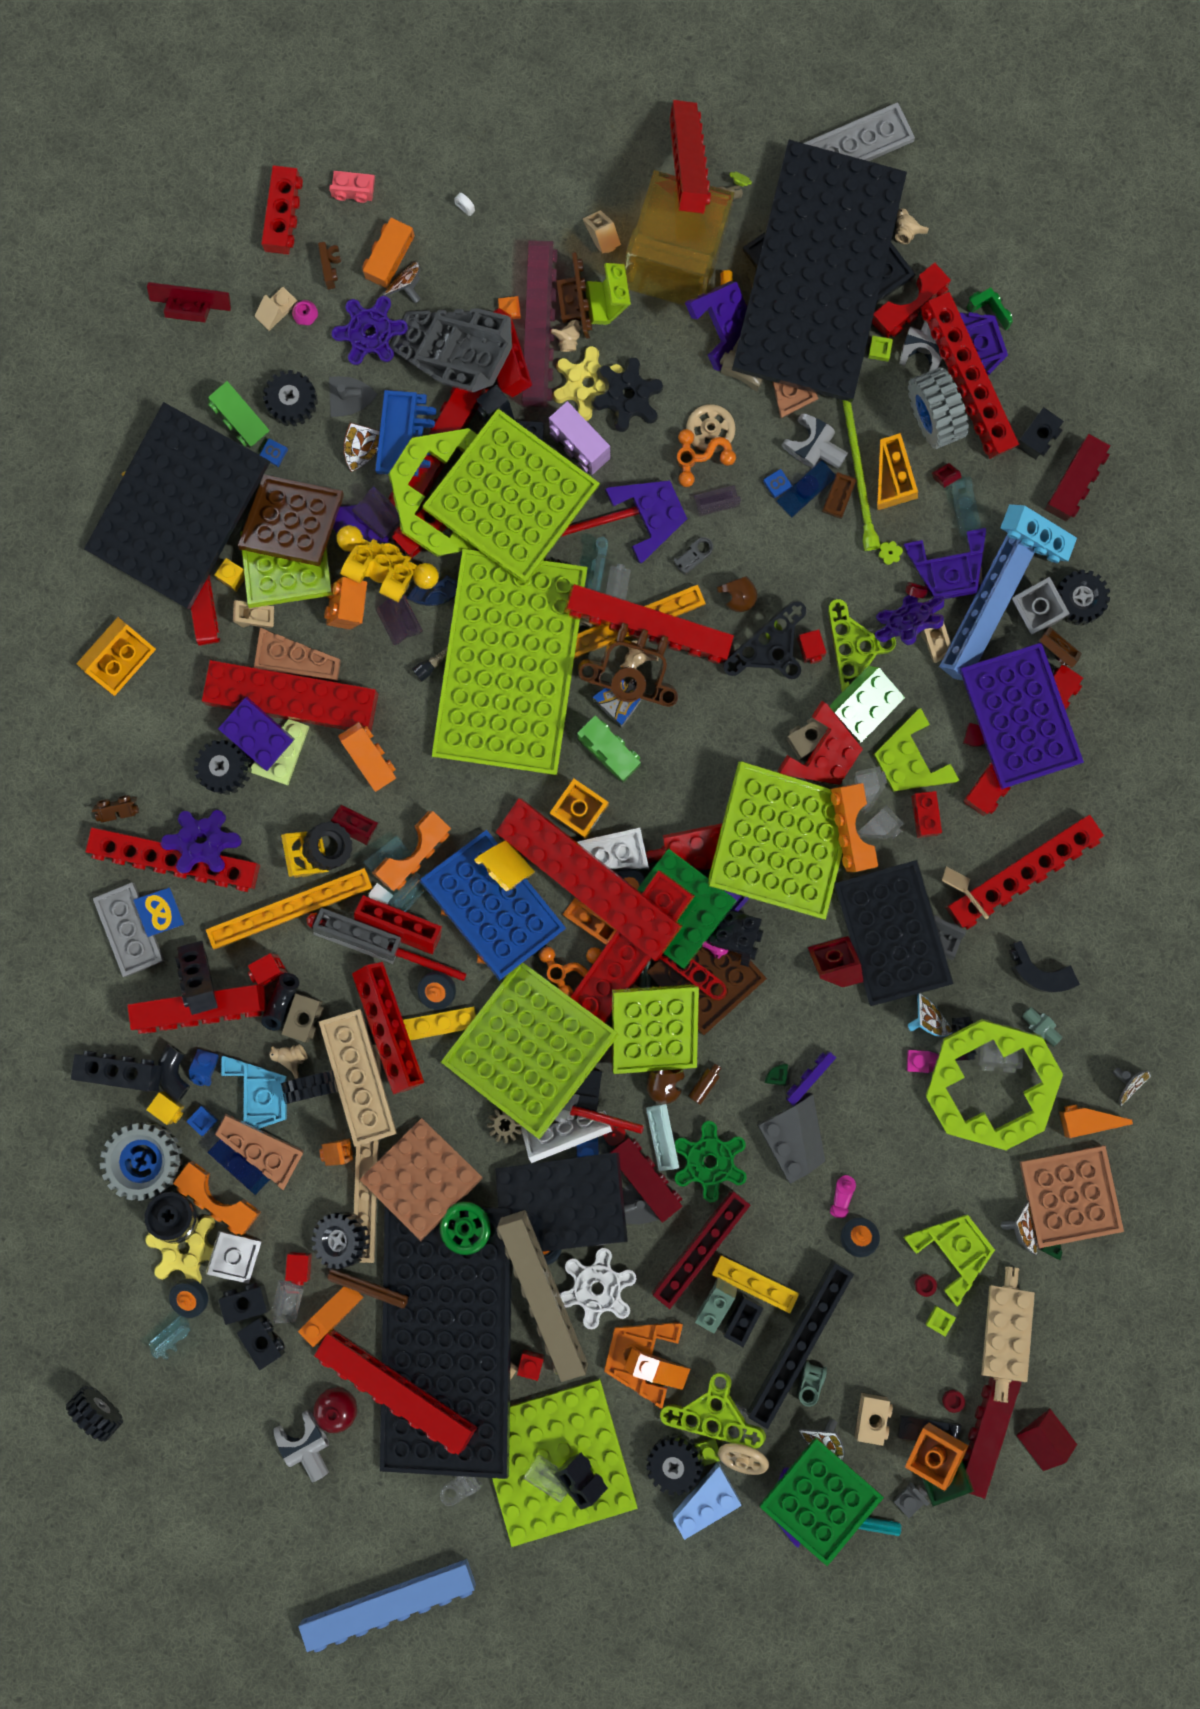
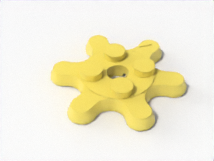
M593 346L586 348L584 360L580 364H572L565 358L557 361L556 369L565 376L566 383L563 387L554 390L552 394L553 400L556 403H563L567 400L575 401L578 405L577 412L586 421L592 417V398L603 394L606 390L605 383L597 376V370L601 365L598 362L599 351ZM618 364L610 367L616 373L624 371L623 367ZM585 378H591L594 381V385L587 388L583 386L582 382Z
M210 1215L201 1217L194 1234L185 1240L190 1246L189 1252L186 1254L179 1251L178 1245L180 1243L170 1244L155 1238L150 1233L146 1236L145 1242L147 1246L159 1249L162 1253V1261L154 1269V1274L158 1279H166L171 1272L179 1270L184 1273L185 1279H194L201 1283L200 1265L202 1262L210 1260L214 1247L207 1241L209 1231L215 1226L214 1218Z

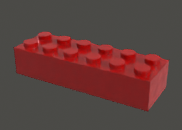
M251 985L215 991L218 1008L194 1015L191 1014L189 1007L185 1008L182 996L128 1004L130 1029L138 1030V1034L157 1032L156 1028H159L160 1031L178 1029L177 1025L180 1024L181 1027L199 1026V1021H202V1024L219 1023L220 1018H224V1021L239 1020L241 1015L244 1014L245 1018L262 1016V1012L267 1007L265 988L263 985Z

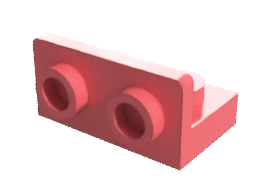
M334 171L332 185L329 188L331 196L339 201H345L346 198L354 199L359 203L372 201L375 176L371 174Z

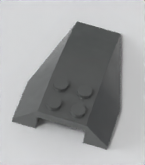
M477 308L470 311L455 309V312L438 310L437 313H431L430 311H407L403 318L408 326L407 332L404 335L394 336L389 345L395 353L441 384L476 392L494 384L512 349L511 318Z

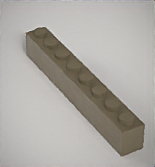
M526 1210L502 1217L497 1227V1234L500 1240L503 1239L507 1258L512 1261L514 1276L516 1279L519 1278L522 1295L529 1302L530 1315L536 1319L538 1334L540 1337L543 1336L545 1351L548 1356H551L553 1361L554 1373L559 1375L561 1382L586 1375L588 1362Z

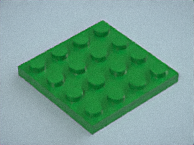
M668 849L637 890L643 893L658 870H661L694 895V898L677 921L682 925L681 929L664 951L665 955L685 969L737 900L722 889L710 887L707 877Z
M815 1437L759 1504V1507L821 1562L828 1566L884 1497Z

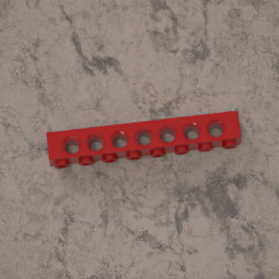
M950 292L927 301L921 307L922 317L927 321L931 330V336L939 347L940 356L944 359L948 367V373L957 385V391L961 394L966 413L971 417L974 430L982 441L984 452L988 455L989 459H992L1019 445L1018 440ZM974 392L978 394L979 399L975 397ZM983 411L987 414L988 418L984 416Z
M1087 815L974 888L970 893L989 916L995 912L993 908L1000 904L1003 907L1013 900L1011 896L1017 892L1021 895L1030 889L1029 885L1034 881L1038 884L1048 877L1046 873L1049 871L1057 872L1066 866L1064 862L1069 858L1073 861L1083 855L1081 851L1086 847L1092 849L1100 844L1099 839L1104 834L1091 815ZM1075 834H1078V835L1081 836V838H1082V843H1081V845H1078V844L1075 843V841H1074V836H1075ZM1058 845L1062 846L1065 850L1063 856L1057 854L1056 848ZM1040 857H1044L1047 860L1045 868L1039 864ZM1023 868H1026L1030 873L1028 879H1024L1021 875ZM1005 880H1009L1012 883L1010 891L1006 890L1003 886ZM987 891L993 892L995 896L993 902H989L986 899ZM965 894L945 908L955 924L960 928L965 927L967 930L976 925V919L983 915L978 909L975 914L969 912L968 905L972 901Z
M92 827L85 851L92 854V859L104 861L105 857L111 858L112 863L125 865V862L133 863L132 867L145 870L146 866L153 867V872L166 874L167 870L174 872L175 877L186 879L187 875L195 877L194 881L207 883V880H213L215 885L226 888L228 884L236 885V890L248 892L249 888L255 890L260 864L220 855L225 862V867L215 875L210 874V868L204 862H198V867L193 871L180 873L176 869V864L174 866L169 865V858L176 855L177 861L181 858V853L178 850H165L161 847L160 842ZM111 842H114L115 850L109 853L107 847ZM134 846L136 853L133 857H129L128 850ZM155 851L157 857L154 861L150 862L148 855L150 852ZM238 869V878L232 880L230 877L231 871Z

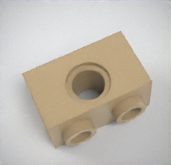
M861 1393L855 1430L857 1441L884 1445V1439L887 1440L889 1436L887 1419L888 1417L891 1418L893 1406L887 1397ZM872 1415H879L880 1419L876 1424L869 1423Z

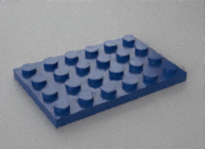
M485 830L422 877L420 882L500 981L563 932L566 927L527 879H523L512 890L505 891L488 874L487 868L482 863L477 864L475 862V858L498 844L491 834Z

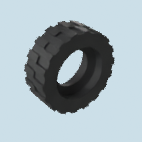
M320 823L309 830L303 839L304 856L307 857V861L313 867L319 868V870L328 871L345 864L346 860L350 858V853L353 849L350 834L338 823ZM323 836H330L336 841L337 851L333 856H325L319 851L318 842Z

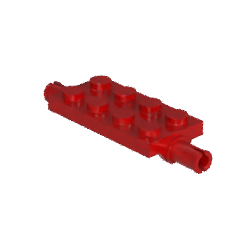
M723 823L663 835L664 846L662 848L645 851L648 864L659 862L665 852L670 849L698 871L711 869Z

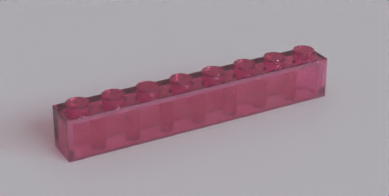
M529 240L524 359L532 386L523 391V407L548 408V401H552V388H549V381H553V368H549L550 361H554V348H550V341H554L555 335L551 334V329H555L551 328V321H555V309L552 308V301L556 302V289H552L553 282L557 281V269H553V262H557L558 249H554L553 241Z

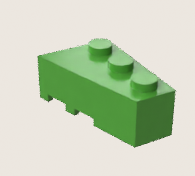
M228 381L208 397L209 407L216 414L219 413L224 418L222 421L230 431L232 429L238 434L236 438L244 447L248 445L251 448L269 433L270 430Z
M596 715L577 733L578 740L622 783L641 765L639 755L632 749L629 751L624 746L625 742L618 735L615 736L610 731L608 725L602 720L600 721Z

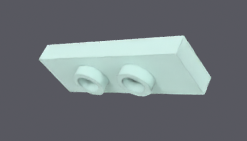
M667 1105L646 1107L659 1171L679 1168Z

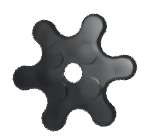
M635 357L627 359L625 370L621 373L614 372L606 365L600 366L597 370V376L605 383L606 390L603 394L594 396L591 400V405L598 411L606 408L613 410L616 416L614 427L619 432H625L629 428L630 419L634 416L641 417L648 424L656 422L658 418L656 410L649 404V398L654 394L661 393L663 383L659 379H652L650 381L642 379L639 375L640 362ZM623 390H632L633 398H626L623 395Z

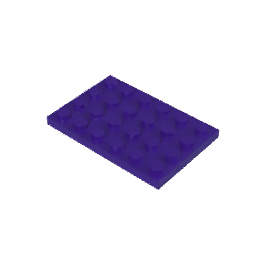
M1042 643L960 669L1001 790L1084 763Z

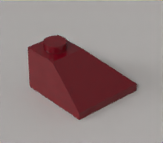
M849 936L808 947L809 954L820 979L840 987L863 982L861 963Z

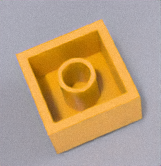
M573 779L550 811V816L585 840L609 806V802L576 779Z

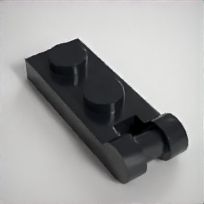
M900 1415L897 1437L917 1441L922 1429L928 1423H931L943 1431L949 1430V1434L958 1439V1432H961V1424Z

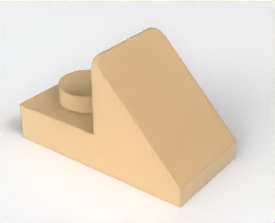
M282 287L271 298L267 295L263 297L255 318L270 331L293 309L298 301Z
M235 600L233 622L243 628L250 625L272 628L274 626V606L249 608L247 602Z
M945 624L938 629L928 628L922 630L921 637L927 643L933 662L937 663L943 660L951 644Z

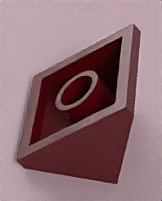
M1048 1409L1016 1434L1043 1471L1065 1464L1078 1445L1051 1409Z

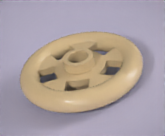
M707 404L698 407L691 413L687 420L686 429L694 433L692 445L698 450L705 452L708 444H705V438L714 439L719 437L721 429L727 431L724 438L731 443L735 435V422L732 415L725 408L714 404ZM707 413L709 418L702 422L699 417ZM717 415H720L724 419V421L721 424L717 419H715ZM713 425L715 429L710 431L707 429V426ZM695 427H701V435H695ZM718 445L714 453L723 450V446Z
M729 1443L722 1445L718 1449L720 1461L737 1472L758 1475L766 1472L769 1468L768 1459L752 1447Z

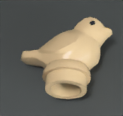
M906 209L898 211L895 239L899 243L909 244L913 240L914 235L928 233L929 228L921 226L909 215Z
M578 320L570 321L567 326L560 330L551 329V334L555 335L559 340L558 346H560L561 352L576 351V346L578 345L576 340L580 337L579 331L582 328Z
M628 647L629 652L626 654L625 661L620 667L637 668L647 661H658L659 658L644 651Z
M298 1044L297 1046L293 1045L291 1048L282 1047L280 1049L274 1046L271 1047V1060L285 1066L292 1071L294 1078L298 1079V1065L308 1059L302 1045Z

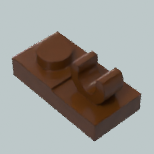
M320 242L318 246L327 289L336 288L335 281H338L336 268H332L330 262L334 264L341 262L340 256H332L333 253L339 252V248L337 245H333L328 249L325 242Z

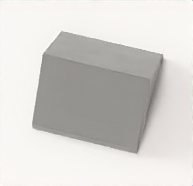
M1050 577L1012 597L1031 635L1056 624L1070 614Z

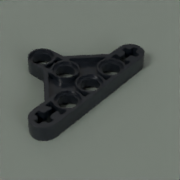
M799 600L790 602L731 653L727 660L723 662L725 673L729 676H736L746 667L779 669L788 679L798 678L802 670L799 662L793 656L795 625L806 615L804 603ZM794 605L796 607L801 606V614L795 613L792 615L791 619L794 621L790 623L789 619L783 614L787 612L790 615L793 612L792 607ZM777 619H784L786 621V627L783 630L775 628L774 624ZM761 633H768L770 635L768 643L762 644L759 642L758 638ZM748 646L754 649V655L750 658L742 654L743 649ZM781 648L784 651V656L781 659L773 658L772 652L774 649ZM739 654L745 663L742 664L740 661L736 664L737 670H728V662L735 663L738 660L736 655ZM789 664H795L798 667L794 675H789L786 672V667Z

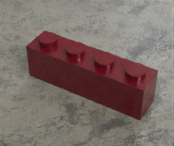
M1088 434L1044 510L1064 521H1067L1070 517L1074 518L1080 509V506H1078L1080 499L1084 500L1090 491L1087 488L1089 483H1094L1100 473L1097 470L1100 464L1104 465L1110 455L1107 451L1111 445Z
M627 1137L609 1153H619L622 1173L663 1223L683 1207L680 1203L683 1199L675 1189L671 1192L666 1186L669 1181L662 1173L657 1174L653 1167L656 1165L647 1155L644 1158L640 1153L642 1147L635 1138L630 1140Z

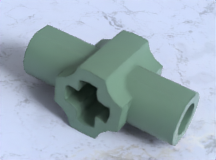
M1030 1007L1021 1016L1030 1025L1028 1030L1031 1033L1042 1035L1043 1039L1052 1047L1063 1038L1054 1029L1057 1025L1046 1014L1041 1013L1039 1015Z

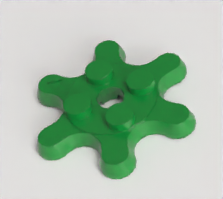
M706 1121L701 1127L702 1137L698 1142H690L685 1138H678L674 1142L676 1152L684 1155L687 1160L686 1167L676 1173L675 1182L681 1187L687 1186L693 1181L700 1182L704 1190V1199L708 1202H715L719 1198V1185L723 1181H731L735 1185H742L746 1182V1173L734 1165L735 1155L745 1149L746 1143L743 1138L738 1136L733 1137L728 1142L721 1141L717 1136V1125L712 1121ZM713 1155L716 1158V1164L713 1167L705 1166L704 1159L706 1156Z

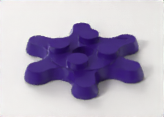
M387 296L379 297L374 307L370 309L363 308L358 300H349L346 303V311L351 316L350 322L345 326H337L332 330L334 340L351 342L352 350L348 355V360L352 365H360L364 357L369 353L377 354L380 360L384 362H390L393 359L394 352L389 346V340L394 336L404 335L407 332L408 326L404 320L392 321L387 317L391 307V301ZM368 328H375L376 333L370 336L365 335Z
M906 596L903 599V605L897 610H883L876 615V619L881 624L887 625L875 633V638L883 643L893 637L901 636V641L904 644L911 645L915 643L917 634L922 630L928 628L938 629L943 626L944 617L934 613L944 607V598L936 596L927 602L921 603L918 602L916 597Z
M215 810L208 819L203 818L201 820H196L190 812L183 811L178 816V823L182 826L179 833L163 836L160 842L163 849L178 850L181 853V858L176 864L178 872L187 873L198 862L206 863L213 872H220L224 869L225 862L220 857L221 851L226 848L239 847L242 840L237 833L221 831V826L226 821V816L222 811ZM198 836L199 838L203 837L207 839L204 843L201 844L195 842Z

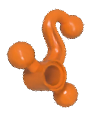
M684 429L678 435V440L682 444V448L677 453V462L682 468L678 481L683 487H690L695 481V477L691 473V467L694 466L695 462L709 460L718 445L724 448V451L720 454L722 464L729 466L736 461V454L732 451L731 443L724 437L712 439L703 454H695L694 450L690 448V444L694 441V433L689 429ZM683 454H690L692 460L688 463L682 462L681 456Z
M549 946L542 947L539 951V959L548 966L546 976L549 982L556 984L559 990L571 997L574 992L564 982L566 974L576 971L582 977H585L588 970L576 962H571L564 966L556 964L554 961L555 951ZM597 947L590 948L586 952L588 962L594 964L602 951ZM553 968L561 970L562 977L555 980L551 978L550 971Z

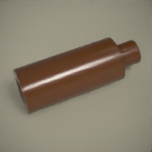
M716 1064L711 1069L707 1068L688 1097L701 1105L720 1078L717 1074L722 1068Z

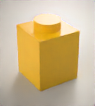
M227 558L215 573V577L220 582L236 592L245 580L244 569Z
M159 1092L146 1110L166 1125L179 1121L183 1115L181 1110L184 1106L179 1102L173 1101L165 1092Z

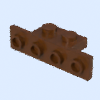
M574 252L572 256L575 277L556 281L561 318L563 323L581 320L585 338L588 339L590 338L589 331L592 330L591 318H587L586 311L590 310L588 298H584L583 291H587L585 278H581L584 266L582 258L578 259L577 253Z

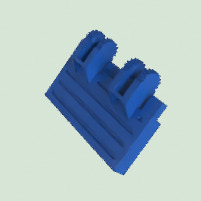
M384 390L375 470L377 474H389L410 439L423 436L424 428L435 427L433 420L417 418V415H436V408L417 406V404L426 405L427 395L417 394V392ZM423 459L413 476L418 477L419 468H429L431 462Z

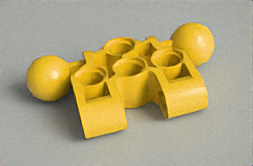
M352 525L342 527L337 533L339 547L344 551L351 552L340 574L358 583H361L364 577H370L373 581L382 583L379 591L380 594L396 602H399L403 597L412 576L415 584L422 589H430L438 582L439 573L436 567L429 563L416 565L410 562L411 557L408 555L403 556L402 552L394 544H379L375 539L369 542L363 539L361 531Z

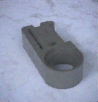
M706 537L699 538L690 545V550L678 559H674V564L684 575L688 574L711 555L713 543L710 539ZM700 543H707L710 549L706 553H701L697 546Z

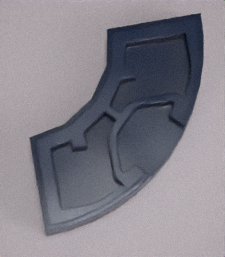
M446 575L430 589H422L415 585L407 599L413 603L425 606L444 604L455 598L458 582Z

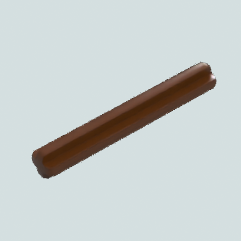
M333 1268L328 1273V1280L397 1307L405 1308L408 1302V1297L404 1294Z

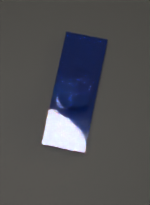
M821 460L776 502L792 518L835 479L836 474Z
M221 1139L207 1152L254 1195L270 1180L262 1171L250 1164L245 1157L233 1150Z

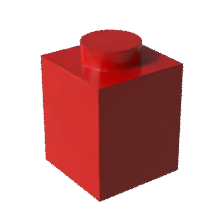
M820 630L798 636L797 641L804 663L809 661L810 664L821 662L822 658L826 655V649Z
M290 1252L287 1254L285 1281H291V1285H304V1282L310 1280L312 1253Z
M523 1349L517 1376L538 1381L544 1355Z

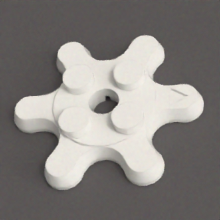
M601 1248L597 1251L596 1260L591 1266H584L579 1260L573 1258L569 1259L565 1264V1269L574 1278L575 1284L571 1290L560 1294L566 1308L572 1305L583 1307L585 1311L583 1324L588 1329H595L599 1325L600 1315L605 1311L613 1312L620 1319H624L630 1314V1307L621 1299V1291L623 1288L632 1286L636 1282V1274L632 1270H625L620 1273L613 1271L610 1266L612 1254L607 1248ZM595 1282H600L604 1286V1290L600 1294H595L592 1292L591 1286Z

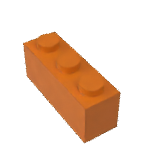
M390 218L388 223L383 225L379 241L374 242L370 258H367L363 263L362 270L365 279L386 289L388 288L415 236L412 227L394 218Z
M360 722L338 735L341 743L375 792L396 779L393 773L396 770L390 760H384L382 755L385 752L379 743L374 745L370 739L373 737V734L367 726L363 728Z

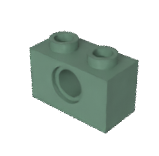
M718 1277L697 1312L695 1323L715 1333L735 1300L737 1287Z

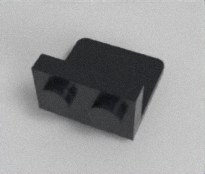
M730 910L713 931L710 945L742 954L740 965L749 967L750 961L755 960L758 948L755 947L756 942L760 943L764 932V930H760L762 919Z

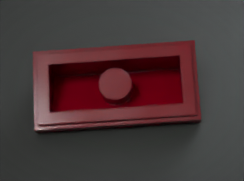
M340 805L331 819L332 823H338L341 827H344L351 838L365 845H368L378 825V822L343 805Z

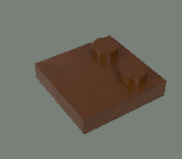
M1051 627L1044 632L1039 640L1057 655V660L1066 667L1069 665L1073 668L1082 654Z

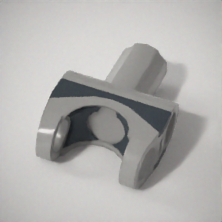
M924 321L921 330L913 327L909 328L901 351L900 365L905 366L908 357L921 352L925 354L929 361V372L938 368L942 358L939 353V347L931 336V330L927 321Z
M801 414L798 422L807 428L809 438L803 442L785 439L782 443L783 449L808 467L813 468L820 458L839 469L848 452L830 442L835 434V430L820 419L808 414Z
M306 1410L302 1413L305 1422V1434L302 1439L286 1435L280 1425L274 1428V1437L288 1467L302 1462L311 1482H315L329 1473L319 1451L329 1446V1440L324 1430L316 1424L312 1412Z

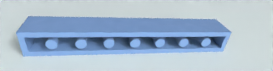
M1008 536L1004 539L939 666L954 679L963 680L960 669L979 662L1035 553L1034 548L1023 546L1020 540Z
M465 1559L302 1619L298 1627L306 1651L314 1650V1652H319L325 1649L328 1644L334 1642L336 1645L341 1644L348 1639L347 1637L356 1635V1637L362 1636L374 1627L377 1629L384 1628L389 1625L390 1621L396 1619L403 1621L409 1618L410 1614L417 1611L421 1614L429 1611L431 1606L439 1604V1606L446 1605L455 1597H468L475 1590L476 1583L468 1560Z

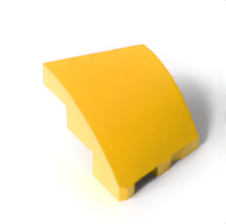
M507 841L495 845L474 859L477 864L482 863L487 868L488 874L505 891L512 890L523 879L529 878L535 873L518 850Z

